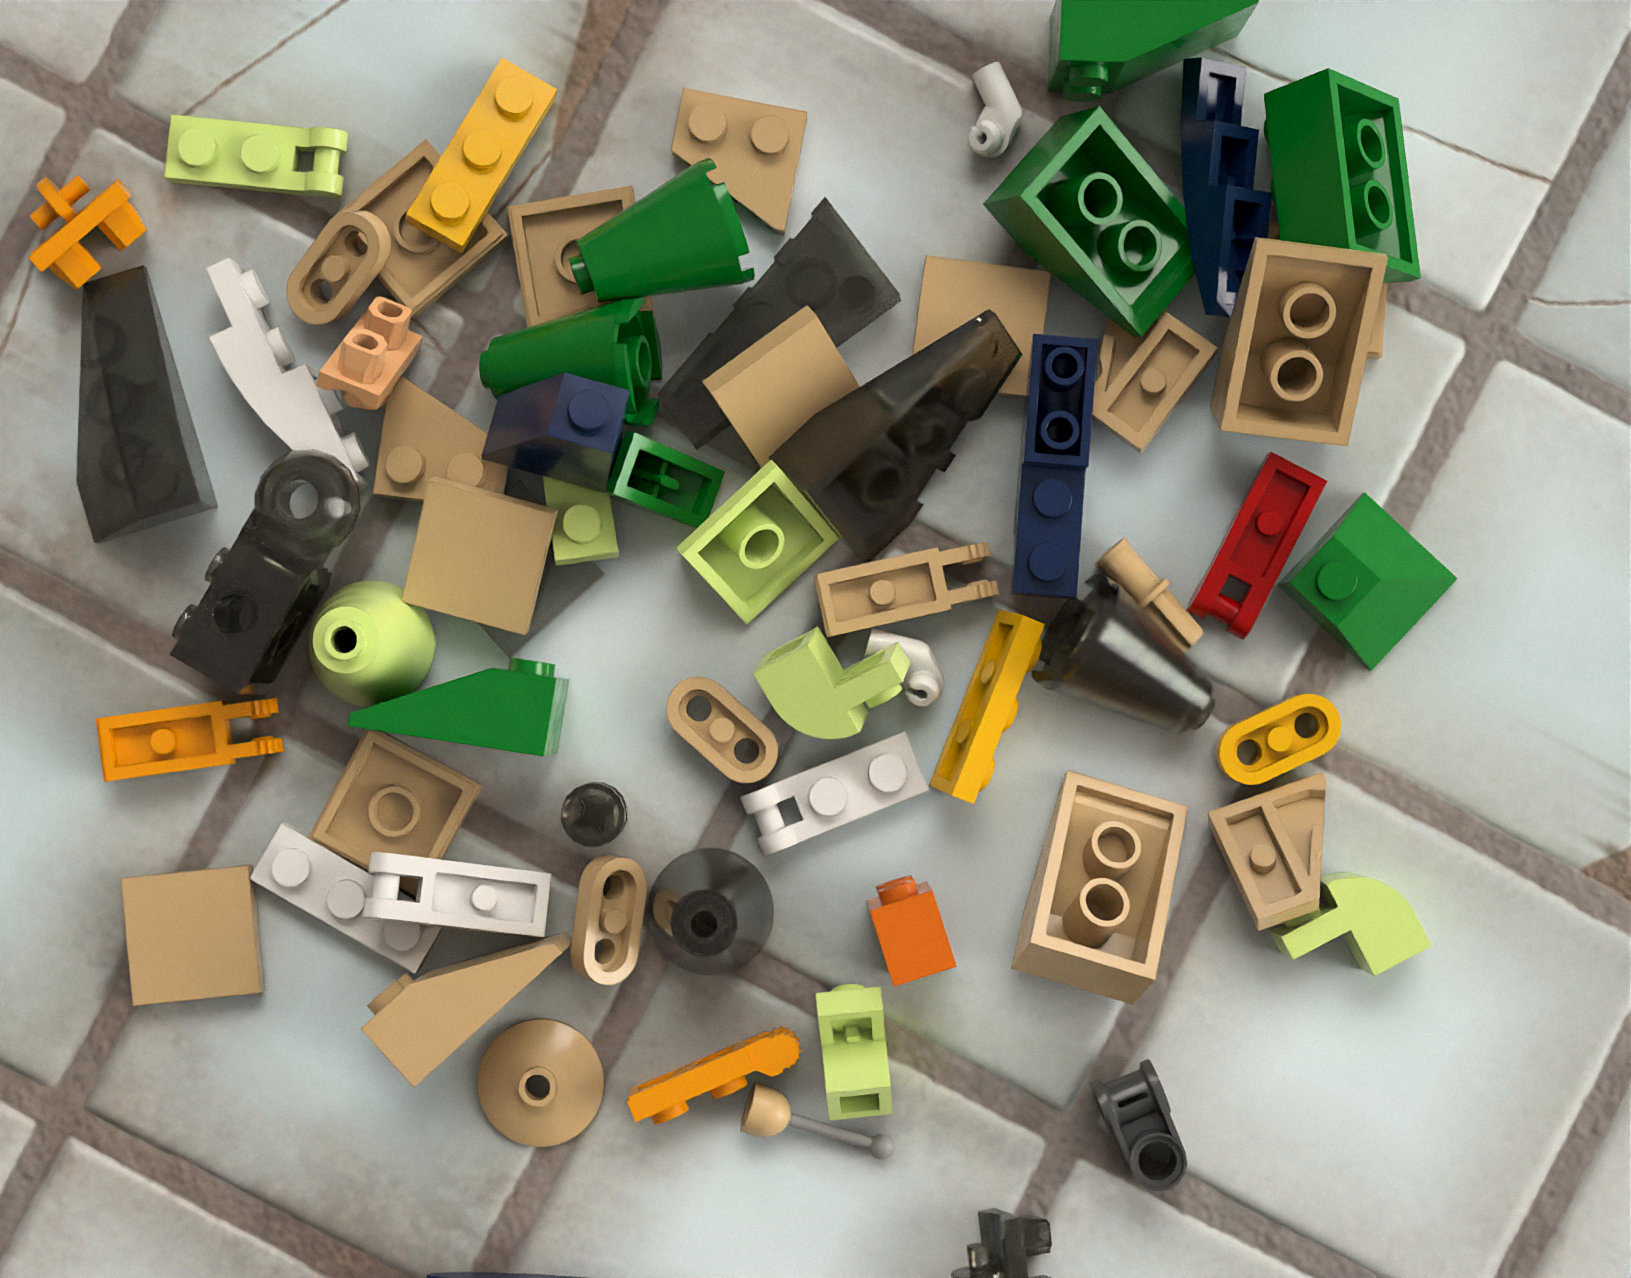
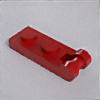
M1273 452L1267 453L1207 571L1196 587L1186 611L1203 620L1209 615L1227 624L1226 631L1244 640L1257 620L1327 480ZM1228 576L1248 586L1240 602L1220 593Z

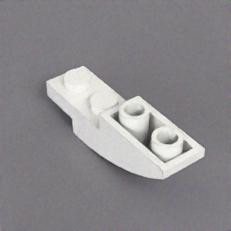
M230 258L207 267V273L232 326L210 336L209 339L225 370L245 400L275 434L317 469L357 491L368 487L369 484L363 470L371 467V463L356 432L346 435L336 413L345 409L338 389L324 390L317 387L319 373L307 364L289 370L287 365L296 361L294 353L281 328L270 329L261 309L270 304L256 272L253 269L245 272L241 266Z

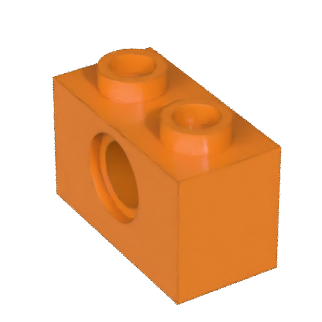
M912 875L876 886L879 897L867 900V904L893 986L895 987L957 967L933 890L927 881L916 885Z

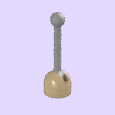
M754 1082L748 1095L741 1120L740 1132L766 1138L767 1136H774L780 1133L786 1126H791L868 1149L870 1154L879 1160L886 1159L893 1153L894 1143L885 1134H877L870 1137L791 1113L788 1100L784 1094L774 1087Z

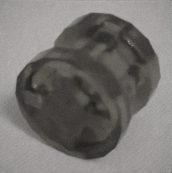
M590 782L575 788L566 796L561 808V822L566 834L574 842L585 847H599L611 842L624 830L628 821V806L624 796L616 787L605 782Z

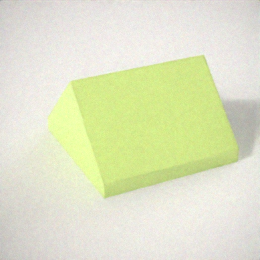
M770 460L676 549L746 624H749L839 538L783 471Z

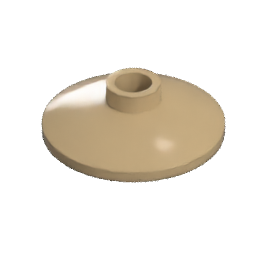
M530 1019L517 1023L503 1031L494 1039L484 1053L477 1076L480 1104L491 1124L507 1138L517 1143L534 1147L561 1144L581 1133L596 1115L603 1098L605 1085L602 1062L592 1043L574 1027L552 1019ZM533 1075L544 1076L550 1084L549 1094L544 1097L533 1096L527 1089L528 1078Z

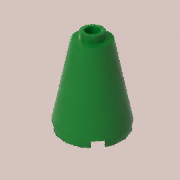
M711 158L696 162L575 241L579 254L568 258L581 295L593 291L597 302L601 303L624 298L648 297L741 285L754 280L755 273L753 267L742 270L738 257L748 254L750 251L725 182L712 186L706 174L717 168Z
M643 297L624 298L494 337L489 344L488 350L482 351L480 355L479 374L482 385L486 389H491L494 398L498 400V397L502 394L565 372L630 390L624 425L633 427L648 426L654 422L660 404V398L649 399L650 380L662 379L660 339L653 312L639 310L646 302Z

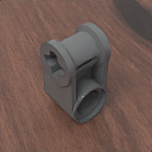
M1149 1059L1140 1062L1139 1070L1105 1084L1099 1079L1090 1082L1092 1093L1111 1137H1114L1124 1164L1134 1179L1146 1189L1154 1191L1169 1190L1177 1185L1186 1173L1188 1163L1186 1152L1171 1118V1109L1166 1094ZM1157 1141L1166 1143L1171 1153L1170 1162L1166 1168L1159 1173L1153 1174L1140 1170L1138 1159L1143 1147Z

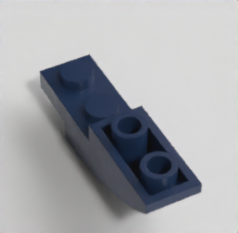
M1033 334L1015 503L1013 529L1015 541L1011 595L1072 600L1077 598L1086 469L1089 467L1098 339Z

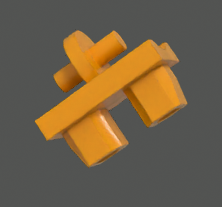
M79 175L75 176L61 189L48 177H44L36 184V187L47 201L29 216L41 230H44L59 216L66 223L35 248L28 258L41 272L49 267L56 276L77 290L102 268V265L79 241L81 238L98 226L120 251H123L147 230V227L135 207L127 200L131 196V191L119 178L79 211L74 204L91 190Z

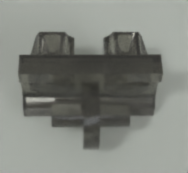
M997 1208L978 1211L981 1243H973L966 1246L969 1266L952 1271L951 1278H1028L1026 1257L1050 1253L1052 1247L1050 1223L1047 1219L1036 1215H1014ZM1038 1275V1276L1029 1277V1278H1051V1277H1048V1276H1046V1275Z

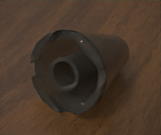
M1104 573L1091 576L1084 583L1093 588V590L1082 601L1077 598L1074 600L1068 599L1049 625L1041 640L1042 649L1039 659L1045 662L1043 672L1032 670V678L1047 690L1177 735L1186 732L1190 728L1192 730L1199 729L1207 721L1215 706V699L1211 696L1213 691L1212 681L1116 580L1111 579Z
M714 847L688 851L671 861L660 872L653 883L647 903L648 926L659 950L678 967L701 975L725 974L739 969L750 962L765 945L771 932L774 917V905L770 887L760 871L738 853ZM700 911H708L715 916L717 928L711 930L702 928L695 922L693 916Z

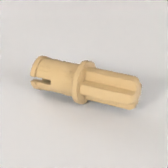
M1125 537L1095 561L1094 565L1100 568L1131 604L1128 612L1131 615L1138 612L1173 653L1178 655L1185 652L1203 634L1202 628L1166 588L1170 581L1166 577L1160 580L1129 545V541Z

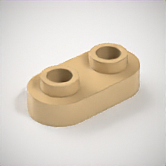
M352 211L338 214L326 224L291 272L287 281V300L297 317L309 324L322 325L338 321L351 311L383 268L390 255V234L380 218L367 211ZM359 232L365 235L368 242L365 254L357 247L356 238ZM324 280L332 288V298L330 301L322 294L321 286Z
M691 677L677 684L671 691L666 705L670 725L725 776L739 783H753L763 779L772 771L778 758V743L775 735L719 683L705 677ZM694 697H705L711 704V714L704 721H696L688 714V703ZM749 738L757 743L759 755L755 761L743 763L737 759L735 746L741 739Z
M612 854L599 856L586 866L580 878L570 948L571 962L575 971L581 977L602 985H614L623 981L634 969L638 958L647 894V880L640 865L629 858ZM610 877V890L606 895H603L605 881ZM601 940L602 951L595 959V945Z

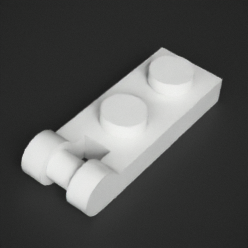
M903 731L741 796L740 799L746 814L753 813L762 835L756 839L763 856H767L919 795L929 789L907 734ZM794 796L803 819L785 826L776 803Z
M372 852L370 855L368 873L374 874L372 898H365L363 918L536 939L543 938L545 935L551 873L393 853ZM400 877L418 879L416 902L397 900Z

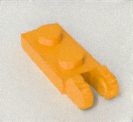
M277 698L228 704L227 701H215L95 718L104 782L235 764V759L284 752L282 738H275L273 736L253 738L251 742L233 744L230 719L246 717L249 719L270 717L273 713H279Z
M780 1026L777 1029L774 1027V1030L771 1032L766 1030L632 1087L628 1095L627 1104L635 1122L649 1116L654 1125L671 1120L689 1110L686 1100L710 1091L713 1099L729 1095L745 1087L748 1084L745 1075L755 1070L773 1077L782 1073L784 1068L790 1069V1066L796 1065L797 1059H800L799 1053L802 1052L799 1048L801 1047L800 1042H798L799 1037H796L795 1031H790L789 1027L783 1028Z

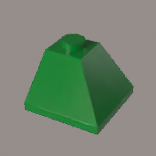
M1364 492L1277 586L1365 668L1372 671L1458 578Z

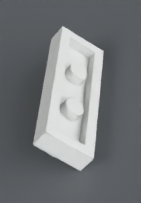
M281 823L249 879L412 973L416 974L419 972L444 927L385 922L363 918L365 898H372L374 874L368 873L367 869L308 838V834L289 823ZM399 887L397 900L416 902V896Z

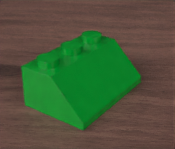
M1329 68L1264 93L1266 111L1264 135L1270 147L1273 173L1270 191L1277 209L1279 240L1383 253L1388 256L1383 283L1410 282L1420 279L1421 274L1399 98Z

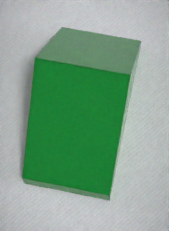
M627 430L605 492L616 501L697 529L709 518L725 471Z

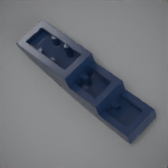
M1204 57L1183 59L1180 132L1183 196L1191 255L1205 314L1231 318L1255 237L1268 238L1272 193L1253 189L1259 129L1241 126L1246 67Z

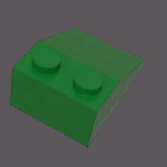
M1056 0L1050 16L1048 91L1063 92V99L1069 101L1091 102L1099 100L1101 93H1113L1183 61V59L1193 57L1237 37L1258 5L1259 0Z
M1100 106L1061 116L983 203L985 208L1026 254L1134 338L1143 336L1196 273L1191 255L1185 208Z
M510 657L508 670L489 668L351 712L348 726L543 757L558 754L569 679L554 677L556 664Z

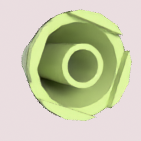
M375 580L355 582L334 592L317 610L309 630V658L320 682L339 699L364 707L383 703L417 690L431 670L436 649L435 634L431 621L423 607L401 601L404 591L401 587Z

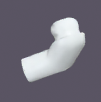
M1000 62L991 63L972 75V79L985 106L975 127L971 126L968 132V142L975 153L988 158L997 157L1010 147L1023 118L1020 103Z
M872 627L864 658L899 642L911 662L902 682L906 698L917 707H927L935 703L944 690V676L930 646L921 640Z

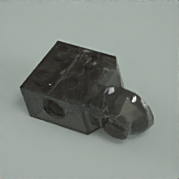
M315 449L291 451L275 459L259 478L254 493V508L238 534L237 539L231 549L226 547L220 549L206 571L205 581L210 583L203 598L198 606L190 604L176 622L172 638L178 641L170 653L172 657L237 694L267 695L330 585L332 573L323 566L333 548L341 545L355 528L361 510L360 492L348 467L335 456ZM311 484L318 493L317 507L311 515L297 519L290 509L292 493L302 485ZM249 602L252 608V619L248 627L243 630L240 624V613L245 604Z

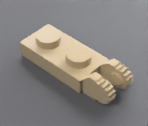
M988 542L940 552L938 547L813 575L827 638L952 610L951 605L999 595L997 582H989L988 580L968 583L966 587L948 591L942 568L959 563L963 565L977 563L985 557L991 556Z

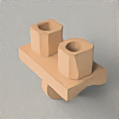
M376 297L368 307L367 313L364 312L320 369L316 386L324 390L339 389L344 396L345 402L354 408L377 410L385 405L393 392L394 385L420 351L423 336L408 330L412 310L387 298Z

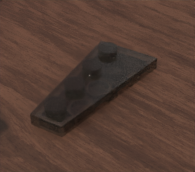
M826 197L811 212L812 218L794 239L790 237L773 257L774 263L752 288L748 286L732 305L734 310L714 333L709 332L658 392V398L696 450L731 425L702 381L799 310L808 305L819 318L837 348L901 302L900 293Z

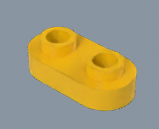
M1298 694L1289 697L1227 727L1220 735L1216 744L1218 766L1229 779L1247 785L1266 782L1330 751L1337 743L1341 733L1340 715L1336 707L1328 699L1320 695ZM1303 713L1310 715L1315 723L1314 731L1306 738L1300 737L1294 728L1296 718ZM1250 740L1256 745L1258 754L1255 761L1245 765L1237 757V748L1241 742Z

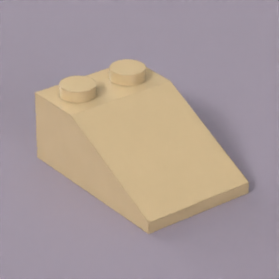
M1255 237L1221 347L1210 404V411L1220 431L1348 447L1388 260L1386 254Z
M1067 770L1061 784L1023 911L1011 969L1133 1005L1156 979L1188 806Z
M562 932L431 969L415 981L408 973H405L367 1005L375 1016L361 1030L415 1088L571 945L572 938L567 932Z

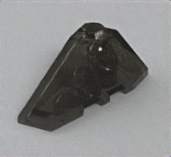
M144 265L83 284L76 483L94 543L97 544L218 507L149 273Z
M988 309L814 414L768 458L783 471L850 551L863 564L871 562L913 522L924 505L917 498L936 469L944 473L956 457V454L950 448L968 421L978 420L983 416L1023 354L998 316Z

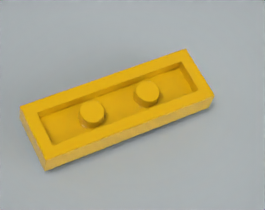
M501 58L408 209L406 222L462 254L555 101L557 89Z
M998 610L929 786L974 804L978 792L985 789L988 785L995 766L993 754L1001 734L1009 729L1017 714L1018 699L1016 696L1024 676L1033 669L1039 659L1042 649L1040 636L1045 624L1021 614Z

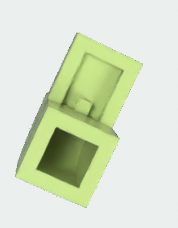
M816 627L764 654L753 675L777 714L788 725L811 737L841 739L860 733L869 713L863 702L866 701L869 708L876 707L890 700L902 690L900 683L903 682L911 662L900 643L896 642L843 669L819 627Z
M1346 872L1321 876L1320 892L1325 903L1319 905V910L1288 920L1283 925L1270 931L1281 954L1292 960L1343 934L1360 969L1373 976L1432 946L1410 904L1399 892L1381 881Z
M845 984L835 987L830 992L816 993L829 1121L893 1114L881 986L865 988L858 984Z

